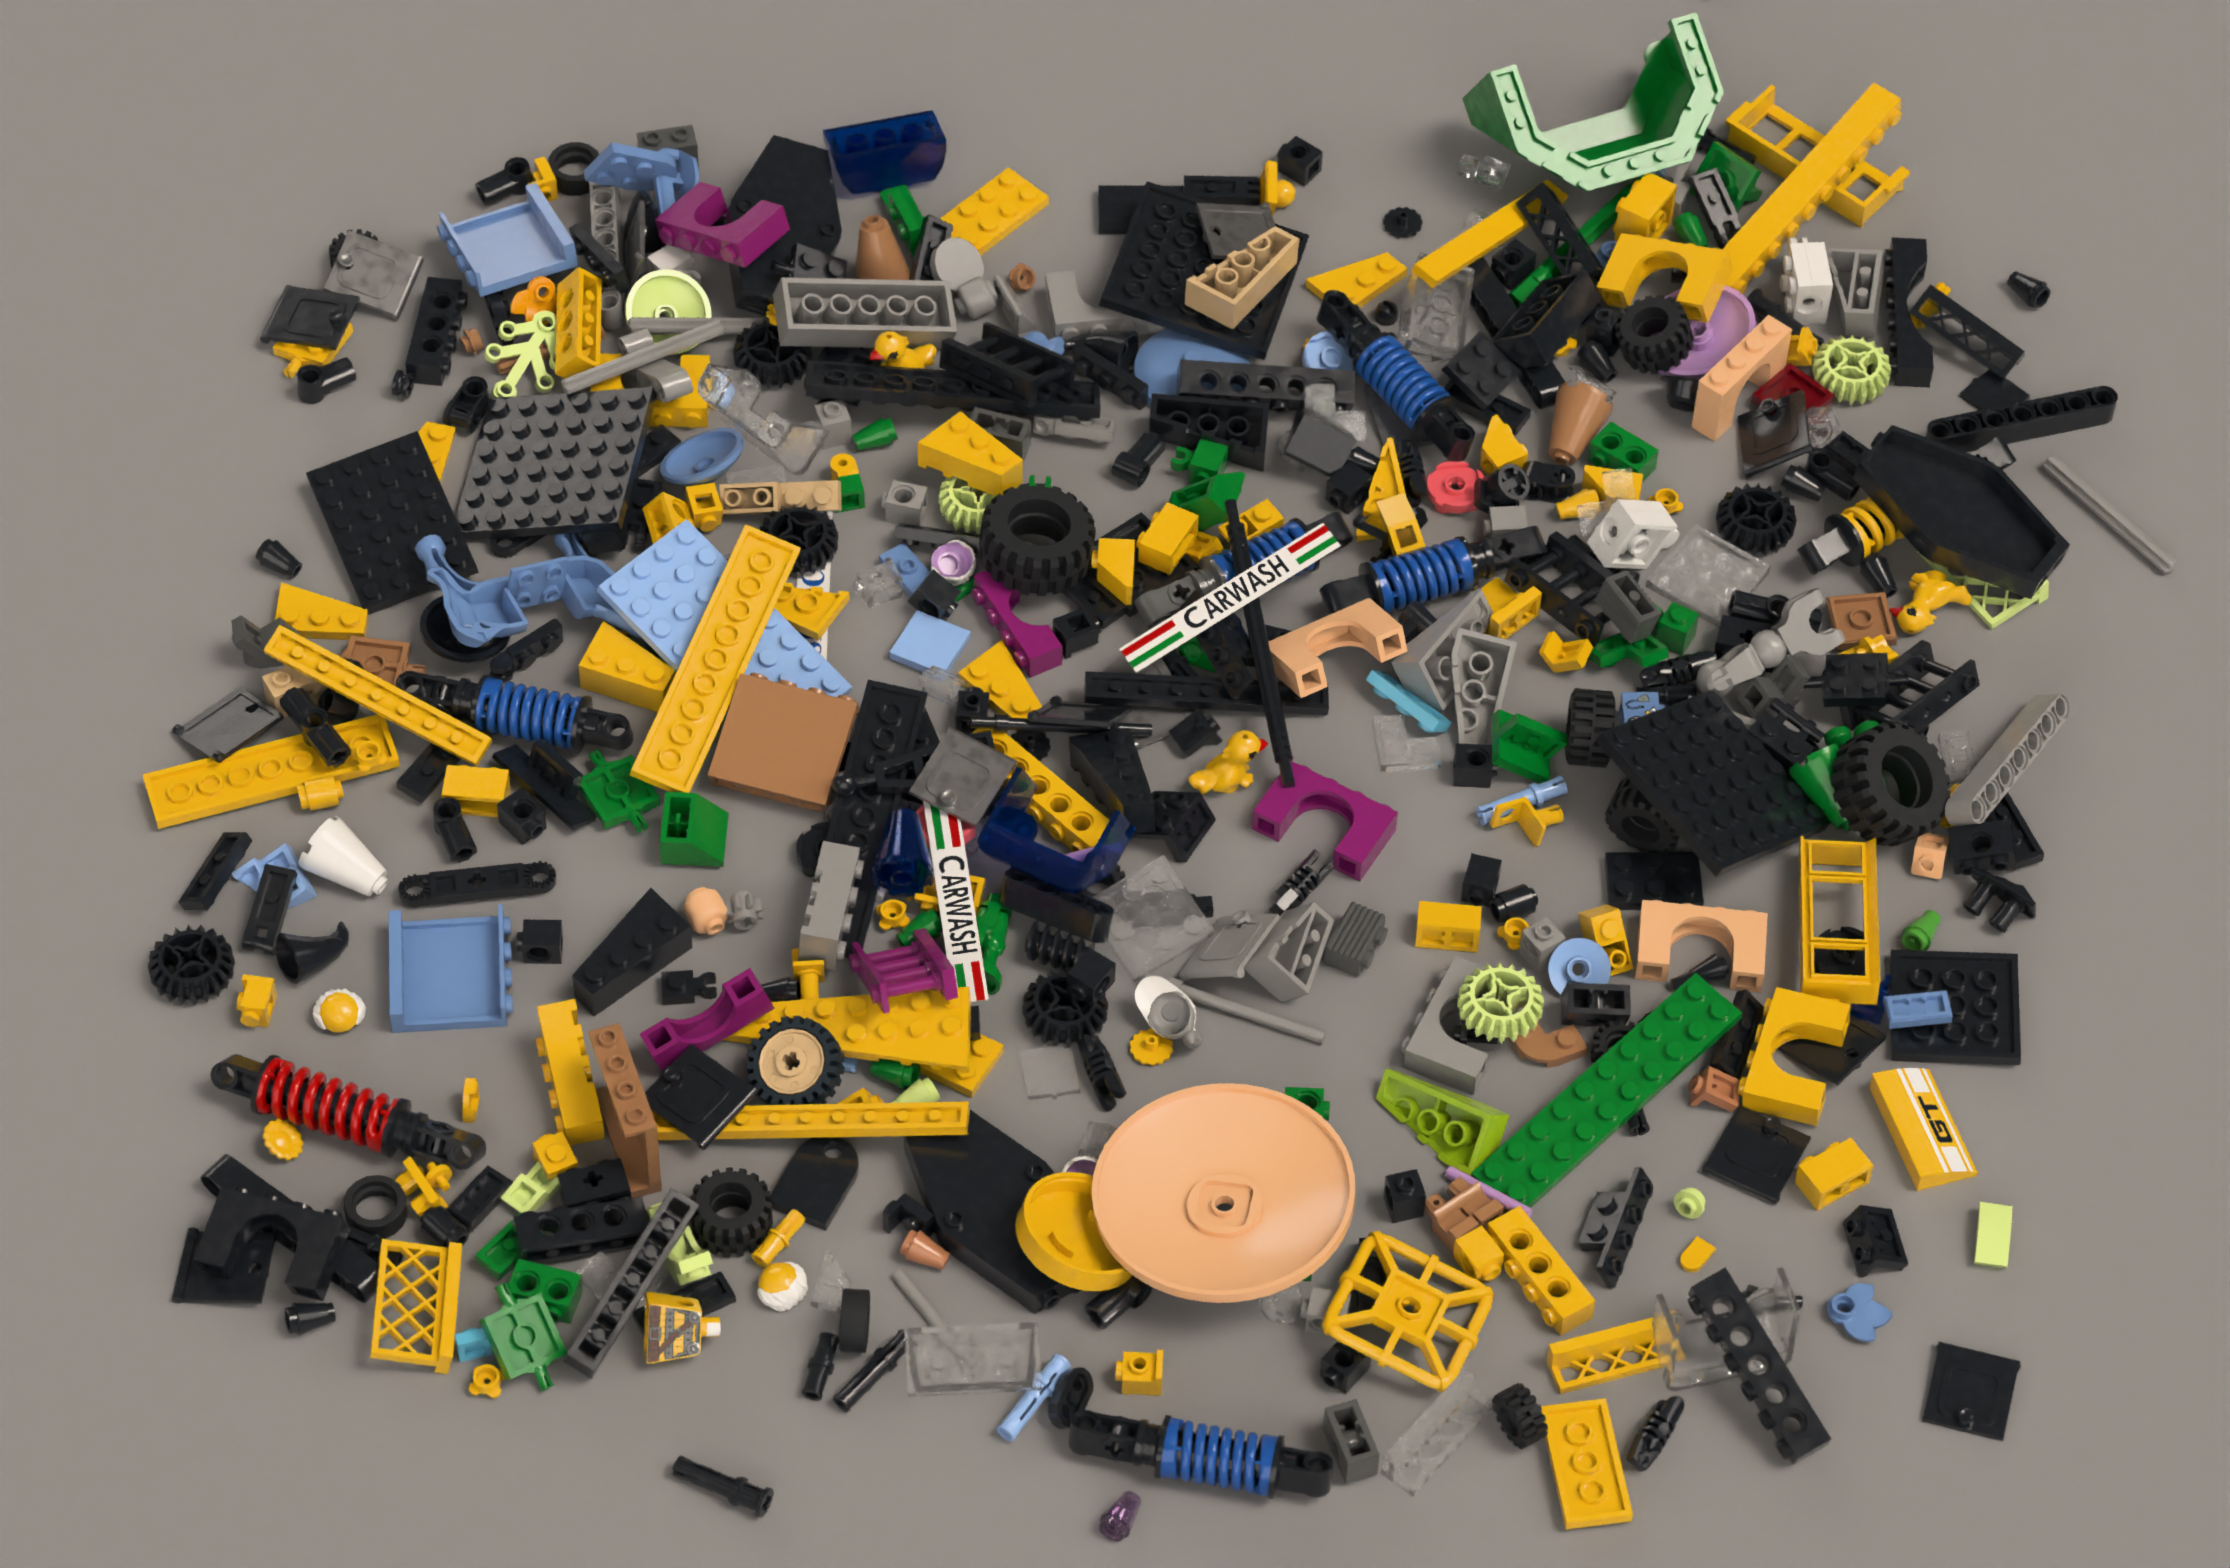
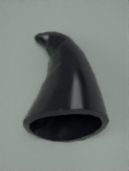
M639 191L633 198L627 213L624 241L627 238L639 201L643 200L645 201V225L647 226L645 253L655 252L666 245L662 243L659 237V231L655 219L659 217L658 209L648 192Z
M1108 331L1082 334L1069 339L1064 344L1066 350H1073L1076 345L1082 343L1130 374L1134 370L1135 358L1139 351V337L1136 331Z
M339 922L336 932L330 936L322 937L280 933L276 939L275 950L279 968L285 978L291 983L298 984L339 958L348 946L349 932L343 922Z

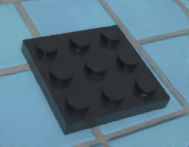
M1142 512L1101 537L1135 540L1132 605H1125V614L1129 618L1138 613L1134 601L1139 596L1184 578L1185 573L1190 570H1199V566L1187 554L1183 555L1170 575L1138 562L1136 542L1141 532H1146L1151 523ZM1099 539L1094 541L1093 550H1098ZM1091 561L1087 572L1097 580V568H1092Z

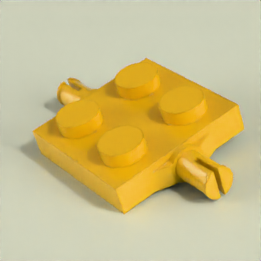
M352 323L348 324L336 350L276 342L273 346L274 355L290 361L283 370L284 375L288 378L290 376L292 379L300 367L306 365L321 367L331 363L354 332Z

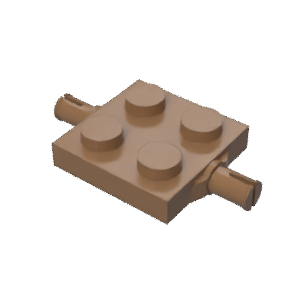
M350 635L347 648L342 655H338L342 658L360 662L362 669L396 686L398 676L405 671L426 674L427 670L426 665L409 664L408 660L411 653L409 642Z

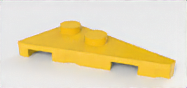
M1393 437L1387 438V442H1385L1382 448L1380 461L1368 492V499L1363 508V516L1370 515L1364 522L1384 532L1376 502L1405 493ZM1358 528L1356 530L1357 542L1377 539Z

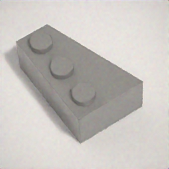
M1315 902L1287 910L1243 969L1281 1003L1308 995L1334 919Z

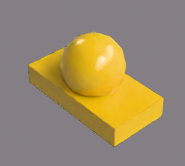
M1267 160L1260 176L1261 202L1259 206L1262 203H1269L1273 217L1276 206L1282 208L1292 204L1295 200L1296 191L1290 182L1277 180V162Z

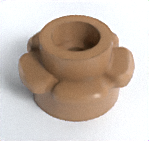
M1017 264L1016 268L1011 269L1009 273L1012 289L1015 291L1031 289L1036 281L1034 270L1027 267L1026 264Z
M476 328L468 331L467 329L463 330L464 335L460 337L461 344L466 353L472 351L473 355L476 356L478 351L484 349Z

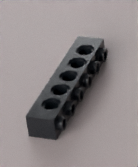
M1181 359L1177 368L1176 395L1268 403L1269 409L1276 413H1284L1288 410L1297 411L1301 407L1313 414L1324 412L1329 413L1331 416L1341 417L1350 414L1355 404V371ZM1209 382L1214 386V389L1207 390L1202 387L1201 383ZM1238 384L1243 388V391H1234L1230 385ZM1259 386L1269 387L1272 393H1263ZM1288 388L1298 389L1301 395L1291 394ZM1317 390H1326L1330 397L1320 396Z
M673 1188L669 1190L567 1352L563 1362L587 1377L593 1378L645 1295V1292L692 1220L699 1204Z
M1726 1267L1691 1286L1688 1292L1690 1298L1687 1299L1690 1308L1696 1316L1701 1315L1707 1324L1705 1331L1714 1345L1719 1343L1725 1353L1722 1356L1725 1365L1731 1373L1736 1372L1743 1382L1740 1384V1388L1749 1402L1754 1400L1760 1410L1758 1413L1760 1422L1767 1431L1771 1429L1778 1439L1775 1444L1781 1456L1785 1460L1789 1458L1794 1465L1827 1446L1831 1441V1437ZM1717 1303L1726 1305L1730 1315L1727 1317L1717 1316L1713 1311V1305ZM1733 1332L1743 1333L1747 1338V1344L1744 1346L1735 1345L1730 1338V1334ZM1752 1360L1760 1361L1764 1365L1765 1373L1760 1375L1752 1373L1748 1368V1362ZM1766 1390H1778L1782 1395V1402H1770L1766 1397ZM1788 1417L1796 1419L1800 1424V1430L1798 1432L1788 1431L1784 1427L1783 1420Z

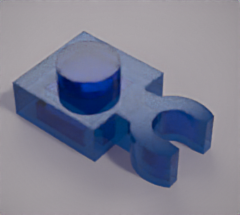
M1886 974L1884 981L1880 982L1877 1005L1853 1004L1850 1014L1861 1020L1880 1025L1885 1012L1883 1005L1884 996H1890L1886 991L1889 988L1891 976Z

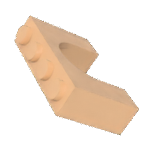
M1768 315L1698 382L1691 427L1714 442L1732 426L1736 402L1747 380L1761 387L1786 367L1792 329Z
M1370 598L1269 641L1275 675L1300 698L1328 687L1323 663L1318 658L1319 655L1328 650L1344 646L1360 647L1367 650L1381 663L1408 652L1402 625Z
M1642 900L1638 927L1635 979L1666 982L1670 962V948L1677 940L1688 935L1698 934L1716 939L1727 949L1731 959L1729 989H1747L1751 992L1761 993L1765 971L1768 913L1754 910L1726 909L1724 907L1697 906L1690 903L1678 904L1660 900Z

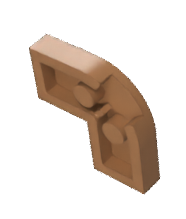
M1537 1022L1535 1030H1529L1526 1038L1518 1035L1515 1042L1507 1037L1522 1060L1528 1058L1535 1062L1547 1063L1546 1068L1556 1067L1584 1057L1588 1052V1047L1574 1024L1545 1034Z

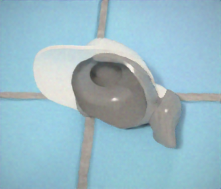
M1148 976L1142 979L1135 989L1134 996L1136 1005L1149 1026L1160 1037L1183 1039L1182 1042L1186 1047L1190 1049L1198 1048L1202 1044L1203 1037L1195 1030L1196 1011L1191 999L1178 987L1160 976Z

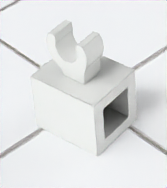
M666 245L647 257L648 271L675 270L690 276L701 285L700 274L693 270V257L689 251Z

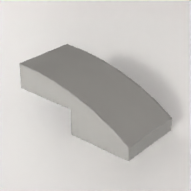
M1690 162L1677 165L1674 173L1673 184L1677 185L1672 222L1683 214L1688 205L1691 185L1687 184Z

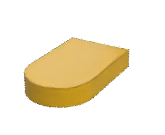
M1697 1236L1682 1253L1680 1258L1681 1267L1687 1272L1699 1271L1715 1253L1716 1248Z

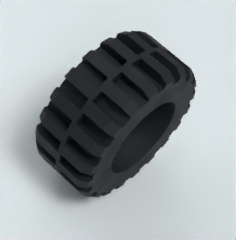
M1029 483L1021 484L1017 489L1011 487L1003 491V495L998 494L984 510L979 537V558L982 560V566L986 572H991V577L997 583L1002 581L1004 587L1011 591L1015 588L1020 591V594L1028 596L1029 593H1035L1037 596H1046L1047 593L1051 592L1053 595L1063 592L1064 588L1068 590L1075 586L1078 581L1085 577L1087 569L1090 568L1096 535L1095 521L1082 501L1077 502L1075 495L1070 492L1066 494L1059 487L1053 486V488L1045 487V484L1037 483L1036 486H1029ZM1039 534L1049 537L1057 543L1033 545L1020 540L1017 536Z
M1896 722L1883 723L1846 741L1845 745L1840 747L1836 755L1838 758L1834 759L1832 765L1834 774L1831 775V786H1834L1835 790L1832 795L1834 802L1839 804L1840 810L1838 811L1841 817L1846 818L1849 822L1848 826L1854 832L1859 831L1860 837L1869 841L1876 837V845L1898 846L1936 828L1945 816V805L1951 794V791L1948 790L1950 778L1944 770L1946 767L1944 759H1940L1937 754L1939 750L1934 744L1927 742L1928 738L1923 733H1915V729L1908 725ZM1882 766L1891 773L1896 781L1900 795V804L1892 798L1884 785L1881 771Z

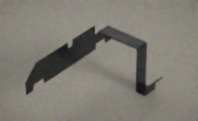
M1417 507L1414 510L1417 512L1415 517L1421 529L1428 520L1425 510ZM1358 514L1353 520V526L1382 540V547L1379 549L1382 553L1377 558L1372 557L1370 561L1376 563L1380 559H1387L1389 554L1393 556L1389 545L1388 533L1364 522L1370 515L1363 516Z

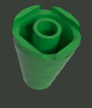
M1835 743L1806 756L1807 761L1802 767H1800L1798 762L1789 769V774L1800 785L1811 801L1822 809L1824 816L1837 830L1843 828L1847 832L1852 829L1848 826V820L1841 817L1838 811L1840 810L1839 804L1834 802L1832 795L1835 792L1834 786H1831V775L1834 774L1832 765L1834 759L1838 758L1836 756L1838 750L1844 745V743H1840L1837 746Z

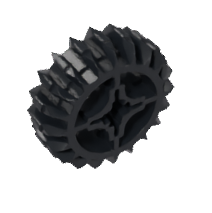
M765 319L760 325L753 322L751 329L744 328L742 335H737L736 344L733 347L734 365H736L740 377H745L747 383L755 381L757 388L763 384L767 385L769 390L772 385H778L782 389L784 383L792 386L794 379L801 380L803 373L807 371V360H812L811 347L780 346L777 326L768 323Z
M1746 483L1743 489L1735 486L1732 493L1727 492L1724 499L1718 505L1715 519L1718 533L1722 534L1723 542H1730L1731 549L1739 547L1741 554L1745 551H1751L1753 557L1757 552H1762L1766 556L1769 550L1777 553L1780 547H1786V544L1794 535L1797 522L1794 506L1790 505L1789 497H1782L1781 490L1773 492L1771 486L1766 489L1761 488L1759 483L1755 487H1750ZM1740 513L1741 516L1739 518H1735V515ZM1777 521L1778 524L1772 526L1771 523Z
M794 504L789 509L782 505L780 512L772 510L770 518H764L763 526H760L759 529L801 548L789 575L790 577L794 572H799L802 577L805 571L815 574L816 567L825 570L827 562H832L834 554L838 550L839 538L834 520L829 519L827 512L820 513L817 507L808 509L807 504L802 508Z
M188 924L186 930L180 932L175 927L174 935L171 936L164 933L163 942L155 941V950L150 951L148 971L151 974V983L157 988L160 995L166 994V998L170 1002L178 998V1002L183 1005L186 1000H191L195 1006L197 999L203 998L208 1003L209 995L213 994L219 997L220 988H228L229 979H233L235 959L232 956V947L229 943H226L223 934L217 936L213 928L205 932V928L200 925L197 930H192ZM209 955L216 960L214 965L208 963L207 958ZM169 965L175 967L176 972L174 974L167 970Z
M1062 967L1058 974L1049 970L1047 978L1038 975L1036 983H1030L1028 992H1025L1023 997L1022 1013L1027 1028H1031L1034 1037L1041 1036L1043 1044L1052 1040L1055 1048L1059 1043H1065L1069 1049L1071 1043H1077L1083 1035L1091 1036L1095 1035V1033H1101L1103 1024L1107 1021L1108 1001L1105 998L1106 993L1103 994L1094 1006L1084 1001L1076 1000L1067 991V973ZM1047 1001L1050 1005L1048 1010L1043 1012L1041 1006ZM1087 1004L1090 1010L1084 1015L1081 1012L1082 1007Z

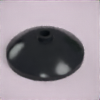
M443 596L433 600L424 609L420 619V633L425 644L439 656L456 662L472 663L492 658L507 646L511 637H493L490 641L477 648L462 644L452 633L444 607Z

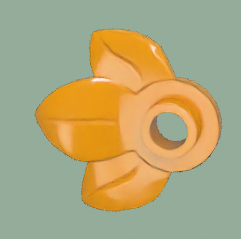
M544 276L535 277L528 283L527 289L519 291L514 295L510 312L518 315L524 314L525 322L532 321L534 315L540 311H550L557 315V294L555 293V285L549 278ZM541 287H545V293L542 296H539V289ZM542 321V324L544 326H547L549 323L547 321Z

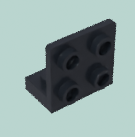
M1153 791L1155 831L1126 835V837L1164 840L1176 862H1187L1216 821V818L1200 792Z

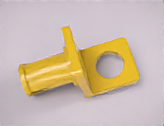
M1522 797L1498 804L1494 809L1489 824L1492 828L1517 821L1536 847L1541 844L1546 826L1562 823L1564 815L1562 809H1559L1560 806L1558 804L1535 810L1527 797ZM1513 808L1512 812L1509 815L1500 818L1503 812Z
M799 948L792 949L793 979H798L800 983V1000L819 998V982H825L824 960L798 961Z

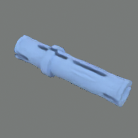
M1560 775L1538 785L1531 783L1527 789L1485 805L1477 806L1478 819L1483 818L1480 820V823L1484 826L1490 823L1494 809L1498 804L1522 797H1527L1531 805L1538 808L1543 806L1547 800L1567 794L1566 783H1560L1564 780ZM1513 808L1503 812L1500 818L1509 815Z
M1054 1354L1041 1373L1033 1376L1031 1386L1015 1404L1003 1422L996 1428L1001 1437L1010 1442L1014 1441L1046 1397H1051L1054 1394L1055 1386L1062 1374L1071 1368V1364L1065 1357L1060 1354Z

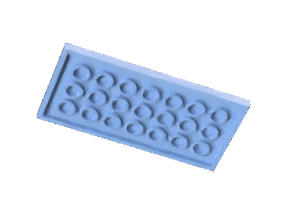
M686 519L601 583L597 588V593L677 672L728 560ZM774 608L745 674L759 673L766 676L768 680L777 683L780 680L790 681L796 684L797 688L808 690L810 687L818 688L826 692V695L833 697L848 695L851 692L852 686Z

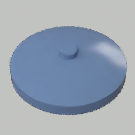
M1165 329L1150 337L1139 349L1134 362V376L1148 384V405L1151 407L1152 393L1176 395L1177 368L1181 359L1250 364L1246 354L1171 329ZM1209 382L1201 383L1202 387L1207 390L1214 389V386ZM1238 384L1230 385L1234 391H1243V388Z

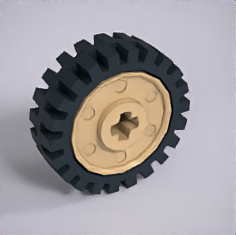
M788 1016L782 1017L779 1023L775 1020L769 1023V1029L766 1030L763 1027L758 1032L761 1035L759 1039L754 1037L751 1042L753 1049H748L747 1057L749 1062H746V1070L749 1072L747 1077L751 1085L757 1089V1095L768 1105L826 1104L827 1101L825 1099L828 1096L831 1098L836 1093L834 1090L835 1086L840 1087L842 1082L840 1074H844V1066L842 1065L844 1056L834 1036L820 1023L807 1017L804 1019L801 1016H793V1019H790ZM798 1061L800 1062L797 1068L793 1066L791 1069L793 1062L798 1064Z

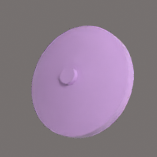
M1725 285L1708 323L1688 319L1694 340L1692 341L1693 348L1688 351L1689 356L1686 360L1681 359V364L1677 367H1670V371L1664 372L1660 370L1658 373L1663 376L1674 375L1697 380L1705 376L1757 326L1756 316L1748 299L1739 291ZM1678 289L1670 293L1664 298L1666 299L1668 297H1671L1675 300L1676 303V299L1681 289ZM1661 332L1654 333L1648 337L1655 336Z

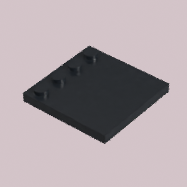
M1917 950L1890 951V996L1947 990L1953 1015L1952 1023L1891 1029L1892 1061L2020 1065L2018 954Z

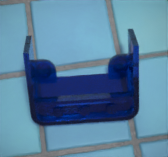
M1017 766L979 834L978 846L981 851L989 858L1067 893H1078L1108 877L1115 869L1136 830L1120 811L1115 809L1095 848L1086 855L1083 863L1035 842L1034 839L1038 833V823L1031 815L1024 811L1038 785L1022 768Z

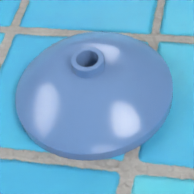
M716 428L701 432L674 447L662 460L660 472L667 482L680 486L701 485L713 482L725 474L739 459L744 448V439L738 430L732 428Z

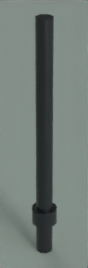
M995 714L994 717L970 716L969 721L970 728L993 729L994 732L1007 733L1008 730L1090 734L1112 730L1103 729L1098 726L1031 722L1028 718H1009L1008 714ZM1119 723V728H1117H1130L1132 736L1152 735V724Z

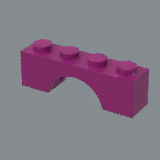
M983 571L974 575V588L971 589L973 600L978 606L981 605L983 607L989 624L992 627L996 626L1000 639L1003 640L1006 647H1010L1018 667L1020 669L1024 668L1031 678L1062 665L1063 646L1049 625H1031L1019 620L1012 613V609L1020 602V591L1015 588L1013 591L1005 588L1002 581L997 583L991 577V572Z
M749 968L722 984L720 996L704 1012L682 1020L667 1017L640 1033V1036L663 1072L664 1068L671 1065L690 1044L703 1052L775 1008L753 971Z

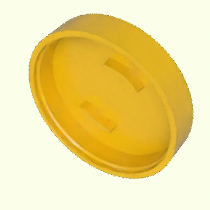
M1061 1172L1040 1179L1028 1191L1016 1217L1017 1239L1027 1258L1051 1279L1079 1290L1105 1291L1127 1282L1133 1275L1107 1249L1095 1222L1092 1205L1093 1176L1077 1172Z

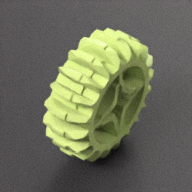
M1840 335L1837 341L1830 338L1827 344H1822L1819 351L1816 352L1812 365V375L1815 381L1835 394L1834 397L1838 399L1839 403L1845 400L1851 406L1854 401H1858L1863 405L1866 399L1873 402L1876 396L1882 395L1884 389L1889 384L1891 364H1889V355L1884 354L1883 347H1876L1875 341L1868 343L1865 342L1864 336L1859 340L1855 339L1853 335L1849 339H1845ZM1871 371L1872 374L1869 376L1866 372Z
M953 476L952 479L946 477L945 481L941 482L938 503L940 504L941 515L945 516L947 524H953L955 530L964 528L966 533L975 531L977 534H980L984 510L995 496L970 487L967 481ZM977 496H980V502H977Z
M1500 962L1496 965V968H1492L1487 963L1483 971L1475 968L1472 976L1467 975L1464 979V984H1461L1458 994L1460 997H1458L1457 1007L1460 1010L1459 1015L1461 1020L1466 1021L1467 1030L1475 1028L1476 1037L1485 1034L1487 1035L1488 1042L1495 1037L1499 1038L1501 1044L1505 1038L1509 1037L1515 1042L1518 1035L1526 1038L1529 1030H1535L1537 1022L1542 1018L1544 999L1541 995V986L1535 985L1534 976L1526 977L1525 968L1517 972L1513 963L1508 968H1503ZM1489 991L1488 993L1483 994L1481 998H1478V996H1480L1482 993ZM1524 1007V1008H1523L1521 1011H1519L1518 1013L1512 1014V1013L1518 1011L1519 1008Z

